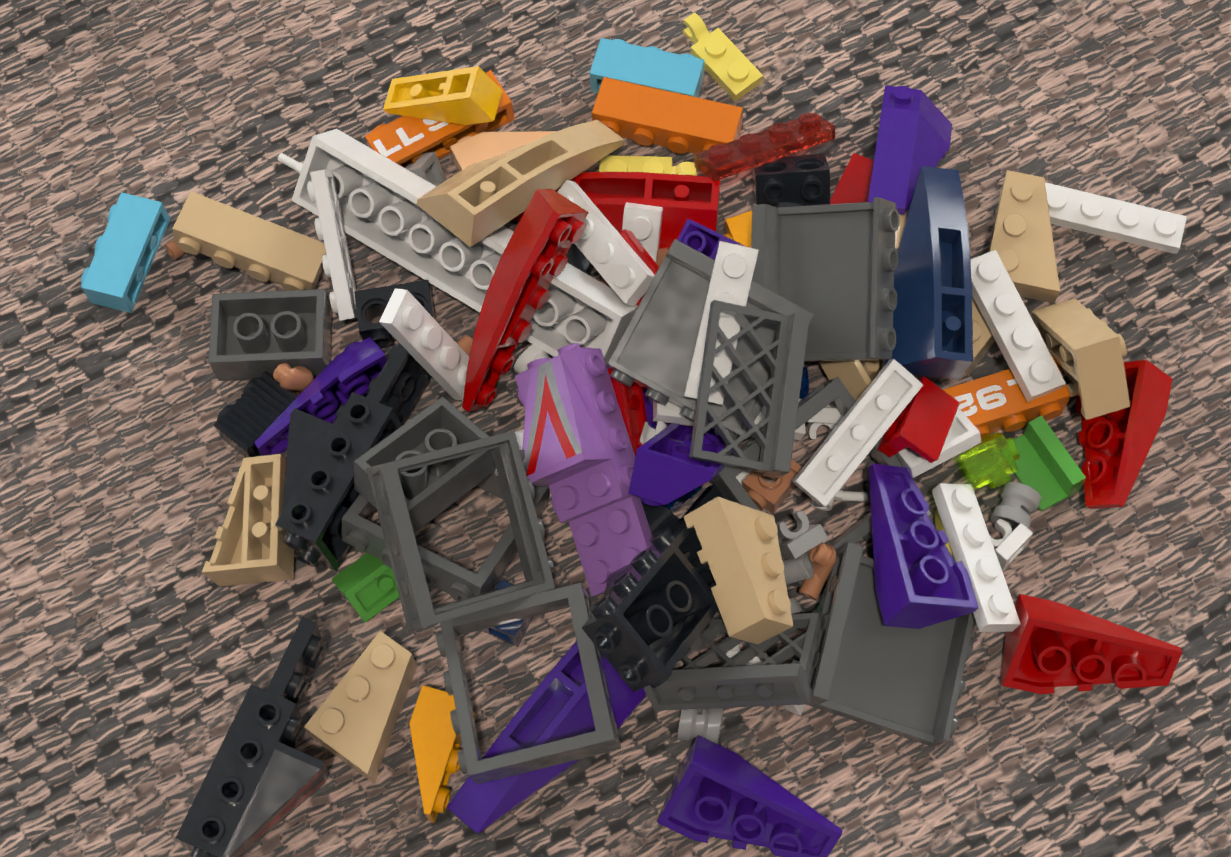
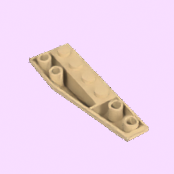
M599 120L577 124L553 132L524 146L469 165L419 197L416 205L465 244L472 247L524 212L536 189H553L555 191L566 180L573 179L622 146L624 139Z

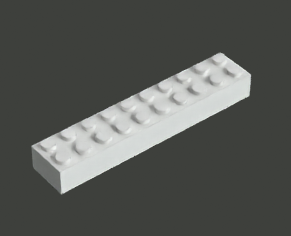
M338 129L312 136L292 201L319 216L317 204H312L308 194L307 183L312 181L310 172L324 169L333 170L345 233L424 280H429V283L476 311L481 312L494 272L514 231L501 226L472 247H469L416 205L417 199L434 189L435 185ZM567 263L562 273L554 277L549 285V298L540 310L535 311L530 321L532 329L525 340L536 344L553 357L558 356V349L575 343H579L582 348H600L607 365L638 306L637 304L635 306L625 304L612 288Z

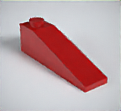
M1147 359L1124 362L1130 407L1085 420L1081 413V399L1079 395H1076V413L1081 416L1082 431L1078 432L1079 443L1084 446L1085 462L1082 465V472L1086 477L1084 481L1086 507L1090 509L1124 507L1166 415L1173 378Z
M1019 593L1015 609L1021 625L1012 632H1006L1001 684L1005 687L1037 694L1054 693V687L1077 686L1079 692L1092 691V685L1115 683L1119 689L1168 686L1183 651L1181 647L1059 602Z

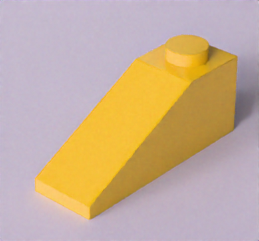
M479 66L395 78L391 81L383 110L388 114L460 125L493 122L503 90Z

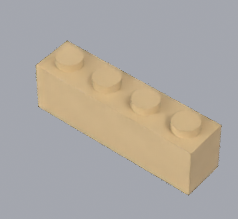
M190 191L172 228L174 243L181 250L192 255L201 253L209 256L215 263L225 268H233L234 266L245 270L249 276L258 281L267 282L270 280L281 284L286 291L316 289L324 271L322 256L326 255V250L323 242Z

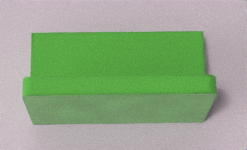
M1042 415L1028 422L1023 435L999 449L1000 456L1019 483L1035 489L1042 498L1038 506V510L1041 512L1080 491L1086 479Z
M365 553L332 578V582L343 593L364 623L399 598L393 570L384 565L380 559L368 553Z

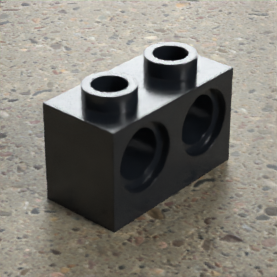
M825 153L752 159L753 195L756 205L767 204L775 206L779 202L797 203L805 206L830 204V169Z
M429 280L354 291L358 327L362 341L370 337L380 348L388 347L392 342L397 341L381 323H371L375 317L383 315L395 288L408 290L436 320Z

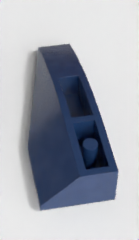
M922 166L897 249L899 261L898 267L894 271L897 306L893 311L896 346L892 350V359H895L912 375L959 380L973 362L971 260L963 191L959 170ZM883 360V367L889 360Z

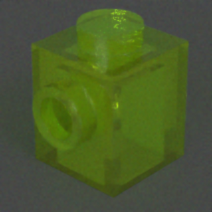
M999 432L982 438V443L957 455L969 484H972L974 489L987 484L990 489L999 487L1012 480L1010 474L1019 471L1015 461L1020 459V455L1011 437L1005 439L1004 435Z

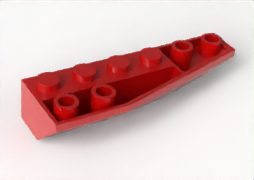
M582 172L570 180L578 184L619 234L622 232L626 202L663 207L659 249L670 248L673 241L678 239L687 219L717 232L720 177L649 172ZM522 212L512 220L520 222L524 212Z
M536 189L499 260L486 292L475 328L466 372L462 408L467 412L483 407L486 408L494 400L497 394L495 386L500 376L505 375L513 365L515 356L512 354L518 343H522L532 329L530 321L535 311L540 310L547 302L550 295L549 285L553 278L559 276L568 262L566 254L570 246L581 238L586 229V224L583 222L589 212L553 189Z

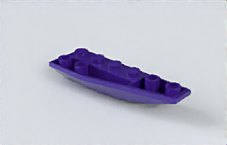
M577 641L523 704L482 759L596 731ZM601 653L617 730H619L647 694L644 688L633 692ZM581 759L479 785L468 777L446 808L479 835Z

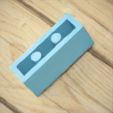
M601 38L589 73L591 92L598 93L603 77L699 98L704 81V59H699L691 54L680 55L662 51L660 48L653 46L642 47L628 44L620 39L609 40Z
M121 192L117 203L110 208L108 225L103 236H99L96 241L95 255L91 265L82 274L81 288L91 303L132 313L170 221V217L162 202Z

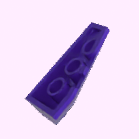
M885 85L868 202H874L875 197L895 202L896 209L901 215H904L910 207L920 168L922 166L937 167L940 159L945 158L950 149L952 123L922 90L911 89L906 86L894 87Z
M370 337L361 342L357 341L348 345L254 442L261 455H275L287 451L290 414L294 408L334 424L339 407L343 403H347L352 392L366 397L370 382L374 377L379 376L386 364V356L381 348Z
M672 423L637 448L628 494L640 497V500L648 505H667L713 479L724 469L725 465L689 459L693 426ZM710 428L704 433L703 451L718 453L725 448L724 440L714 433L715 429Z
M873 463L869 467L875 589L884 625L888 627L921 629L975 612L978 609V604L969 573L962 561L956 563L946 547L949 539L943 530L937 531L927 515L929 505L907 468Z
M699 735L680 765L657 819V823L695 841L708 843L710 836L733 841L732 848L746 850L747 844L769 847L773 855L780 857H828L842 835L841 828L739 755Z

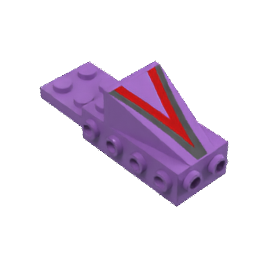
M575 343L558 349V356L551 359L541 358L528 363V370L515 375L518 386V397L525 408L522 449H524L525 453L523 465L526 476L531 480L533 486H549L552 496V507L558 515L560 523L569 522L588 587L593 597L605 594L607 579L611 573L630 564L635 556L643 550L650 548L653 544L650 542L652 534L640 497L628 494L636 457L600 348H582L579 343Z

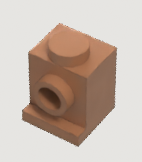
M791 459L790 473L774 478L777 480L774 483L765 482L763 480L765 476H762L761 472L751 471L743 481V488L760 511L765 508L774 514L796 487L792 480L802 469V466Z

